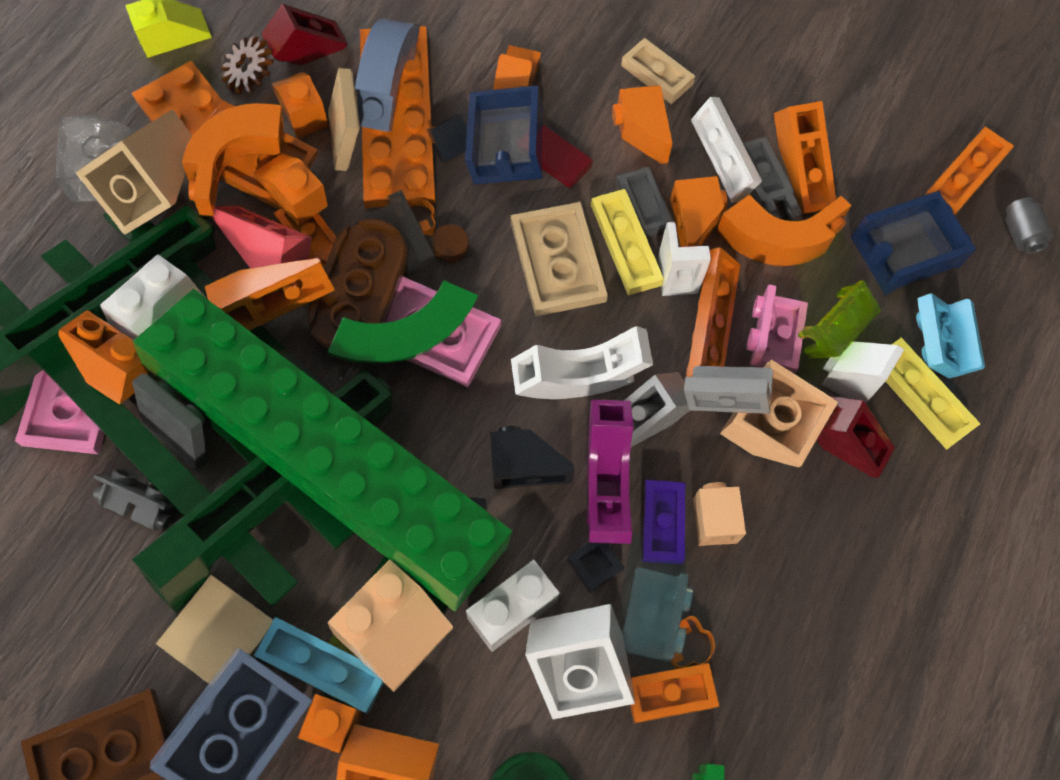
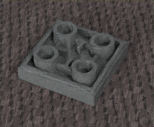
M144 373L134 379L132 383L141 423L194 469L198 470L207 462L205 444L208 443L203 432L205 419L201 412L192 404L185 406L177 400L173 389L162 380L156 382Z

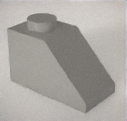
M679 372L655 374L624 400L631 401L633 418L631 447L670 427L690 411L684 394L685 381Z

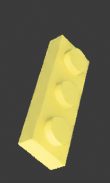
M626 189L592 198L591 208L627 295L662 286L664 278Z
M902 337L891 344L900 346L904 351L885 382L946 450L980 425L978 420Z

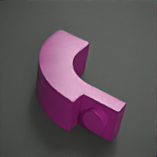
M591 400L587 454V524H589V542L631 544L632 523L629 499V464L633 433L631 401Z

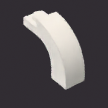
M637 326L595 347L581 350H557L535 345L511 359L516 395L538 399H567L609 392L635 382L634 374L653 365L647 329Z

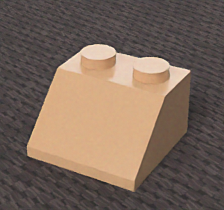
M770 359L763 367L772 368L774 375L770 414L733 412L720 434L752 455L800 467L838 401Z
M389 560L327 622L332 633L393 692L453 629L451 623L424 590L392 560Z

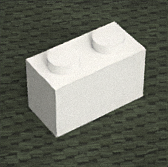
M532 560L466 610L467 619L491 652H493L526 627L530 621L535 620L557 603L559 592L535 560Z

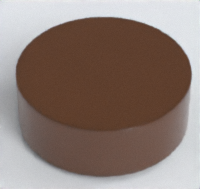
M452 224L444 225L433 234V251L440 260L456 262L467 254L469 248L468 236L461 227Z

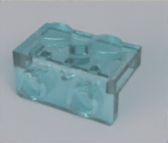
M639 567L635 569L622 632L626 653L667 663L674 658L675 652L681 654L686 636V628L680 627L682 611H689L693 597V587L687 586L689 574L680 572L678 576H673Z

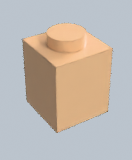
M714 482L705 484L703 489L698 490L693 498L698 546L738 544L746 535L739 487H727L726 483Z

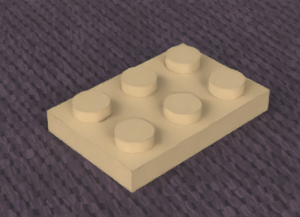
M581 202L511 215V226L535 317L607 302L608 294Z

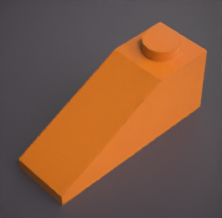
M823 102L791 106L775 112L774 120L779 150L801 213L823 210L836 200Z
M319 258L243 269L205 286L208 300L249 331L335 291Z

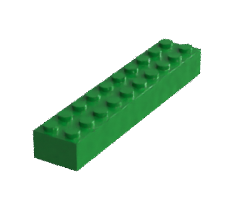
M194 288L132 341L140 361L146 369L160 380L166 382L174 391L387 559L392 560L401 570L453 611L459 608L507 549L512 534L510 528Z

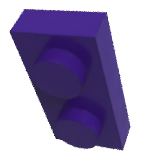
M645 480L642 562L683 564L685 561V482Z

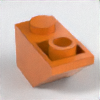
M85 311L59 329L58 335L86 383L119 405L135 393L132 381L143 373L148 375L149 370L142 365L132 342L133 339L90 311Z

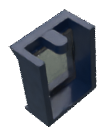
M538 85L470 92L465 162L474 185L543 179L541 162L544 106Z
M939 191L866 215L851 236L852 241L885 296L905 285L955 267L960 268L976 250L970 236L963 230L953 214L951 206L946 203Z

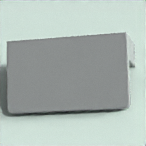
M695 366L693 376L686 377L684 394L689 410L770 414L773 370L772 368Z

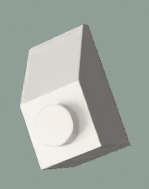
M850 341L842 353L834 350L823 369L829 373L822 385L843 398L863 400L866 404L888 379L904 349L898 345Z

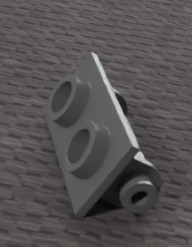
M119 468L113 469V472L94 474V479L103 482V484H99L93 493V498L97 499L98 505L125 516L128 515L131 504H134L135 508L131 515V520L154 531L159 529L166 530L170 526L172 516L168 513L170 509L176 507L153 484L147 486L136 481L138 477L136 474Z

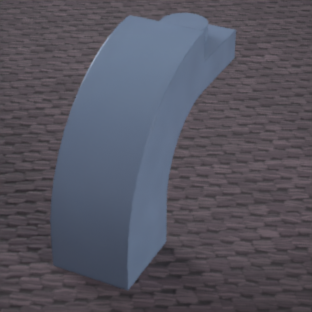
M380 18L370 30L362 52L355 89L359 90L357 110L360 126L386 132L392 131L401 74L407 61L415 60L420 25Z

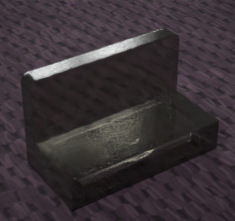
M402 190L388 195L387 206L363 217V220H384L394 225L400 231V235L404 238L408 250V262L403 277L433 265L434 255Z

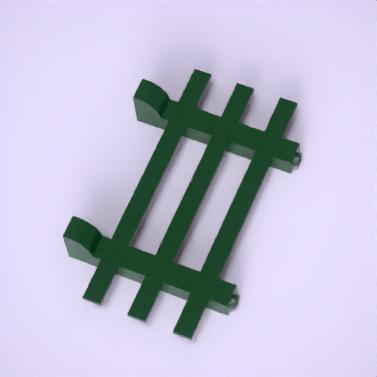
M186 205L156 226L148 220L124 235L108 213H105L103 215L104 219L129 244L95 267L67 239L41 255L42 259L68 285L31 310L0 281V327L2 328L0 330V426L11 419L23 407L31 390L29 379L43 370L184 516L132 558V561L149 586L164 602L177 613L205 583L209 575V566L223 556L273 607L298 585V581L249 533L287 501L335 550L348 540L354 532L201 412L205 421L248 463L211 494L122 403L119 405L86 383L58 335L60 328L87 310L107 322L100 305L157 254L185 273L207 299L205 286L214 282L195 264L217 249L213 236L215 228L205 215H197ZM261 325L250 330L255 336L331 392ZM366 369L362 370L337 392L332 393L374 426L392 411L391 388L381 377L377 376L374 378Z

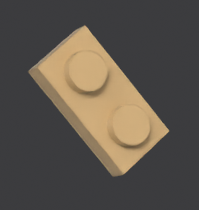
M646 38L641 40L622 57L621 66L645 85H661L663 98L670 104H673L694 84V74Z

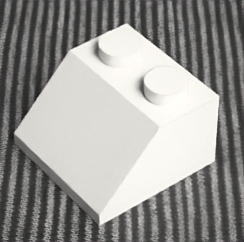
M157 254L100 306L108 324L134 340L193 288L201 295L203 294L185 273Z
M611 604L530 621L525 655L552 719L635 704L624 638Z

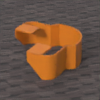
M423 198L408 199L405 205L393 210L394 223L397 225V222L407 219L405 213H407L408 208L423 206L432 212L431 221L433 224L431 228L427 219L419 222L423 234L433 236L436 231L434 208L429 201Z
M689 616L677 624L683 636L692 632L687 620L694 621L699 632L707 634L711 651L707 660L701 663L704 664L714 653V638L710 631L703 629L695 616ZM680 650L668 655L673 667L676 669L685 668L691 664L694 666L701 665L695 661L685 666L677 665L676 663L684 660Z

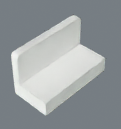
M667 222L658 253V266L664 278L661 286L662 296L695 295L699 293L711 261L709 246L678 247L675 222Z

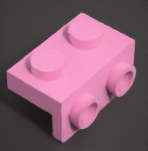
M769 284L763 296L757 295L753 306L752 317L758 318L756 329L751 328L746 350L752 351L750 365L763 368L772 359L795 374L799 367L808 302L775 296L776 286Z

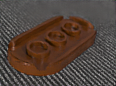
M380 219L358 221V225H354L351 228L348 226L342 230L333 244L324 269L335 291L311 301L307 313V321L313 339L327 352L343 317L362 323L375 324L387 322L408 262V250L405 240L400 235V231L389 222Z

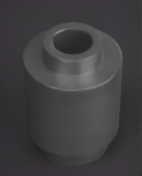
M1032 197L1019 199L1011 203L1006 208L1007 215L1005 221L1016 249L1032 254L1047 248L1048 242L1053 239L1054 234L1042 205L1036 203V200Z

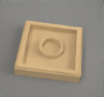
M338 68L328 110L334 170L347 171L360 125L353 72H351V69Z
M210 575L156 644L209 684L236 648L242 649L251 657L254 656L273 619Z

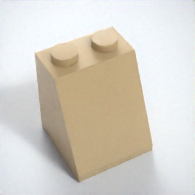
M172 109L117 143L78 170L76 174L123 234L126 235L176 203L185 176L182 164L183 155L192 135Z

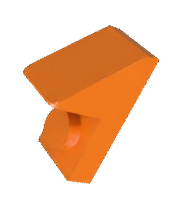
M509 45L506 54H500L493 90L533 86L541 62V52Z

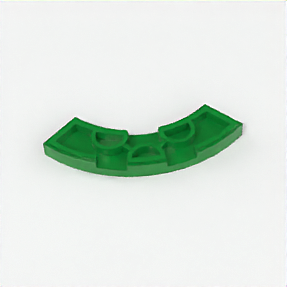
M443 280L435 296L423 308L406 318L394 322L373 324L353 321L343 317L327 355L343 361L370 365L415 358L430 351L433 347L451 336L473 308L478 295Z

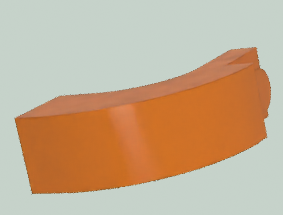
M254 103L235 106L214 115L196 130L187 144L182 164L189 181V199L195 202L199 215L215 216L219 178L224 168L231 161L248 154L277 156L281 154L284 130L281 105Z
M749 194L722 214L716 232L727 244L747 258L775 266L798 265L812 261L826 253L836 234L846 225L847 221L844 218L852 205L840 196L809 219L786 221L768 213Z

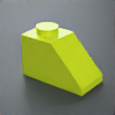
M141 0L125 5L134 31L147 58L212 38L200 8L175 0Z

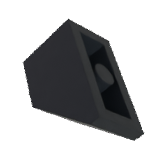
M504 426L499 428L498 431L490 432L494 489L572 483L574 475L573 464L532 430H521L519 426Z

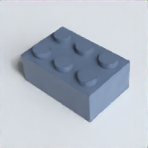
M236 648L150 761V769L166 780H257L313 700L242 649Z

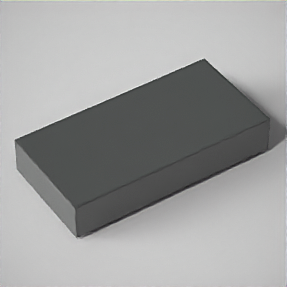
M650 166L617 175L616 184L619 190L626 189L646 238L663 234L667 222L674 221Z

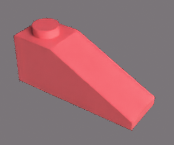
M240 206L215 207V216H211L250 268L309 259L312 237Z

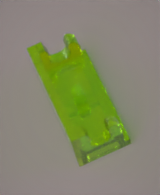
M864 280L858 281L855 285L841 288L836 294L841 299L816 326L804 327L799 332V338L810 337L816 342V344H812L804 350L809 359L839 357L882 311Z

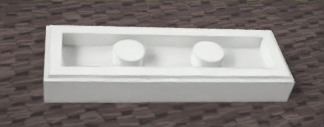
M710 97L693 116L691 121L731 202L738 203L748 196L762 180L720 98Z

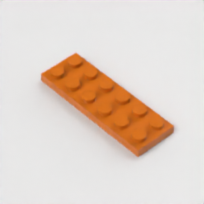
M426 26L419 27L415 60L407 61L401 74L392 131L386 132L362 127L363 199L365 208L399 207L405 205L406 200L411 198H423L432 205L436 204L433 143L427 132V129L432 127ZM360 29V60L371 29Z

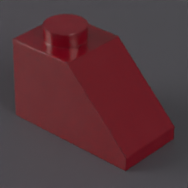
M283 3L261 33L264 40L268 42L267 46L272 48L273 52L271 55L274 59L300 66L344 50L348 45L335 20Z
M830 396L838 401L818 436V443L824 450L865 474L879 478L895 449L894 445L863 400Z

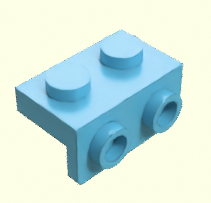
M932 293L917 298L919 312L916 314V320L924 336L925 346L922 347V356L926 365L948 379L984 369L985 362L974 303L970 299H964L948 305Z

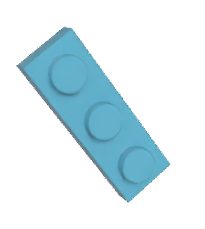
M277 617L273 620L254 654L258 659L366 714H369L384 685V682L360 659Z

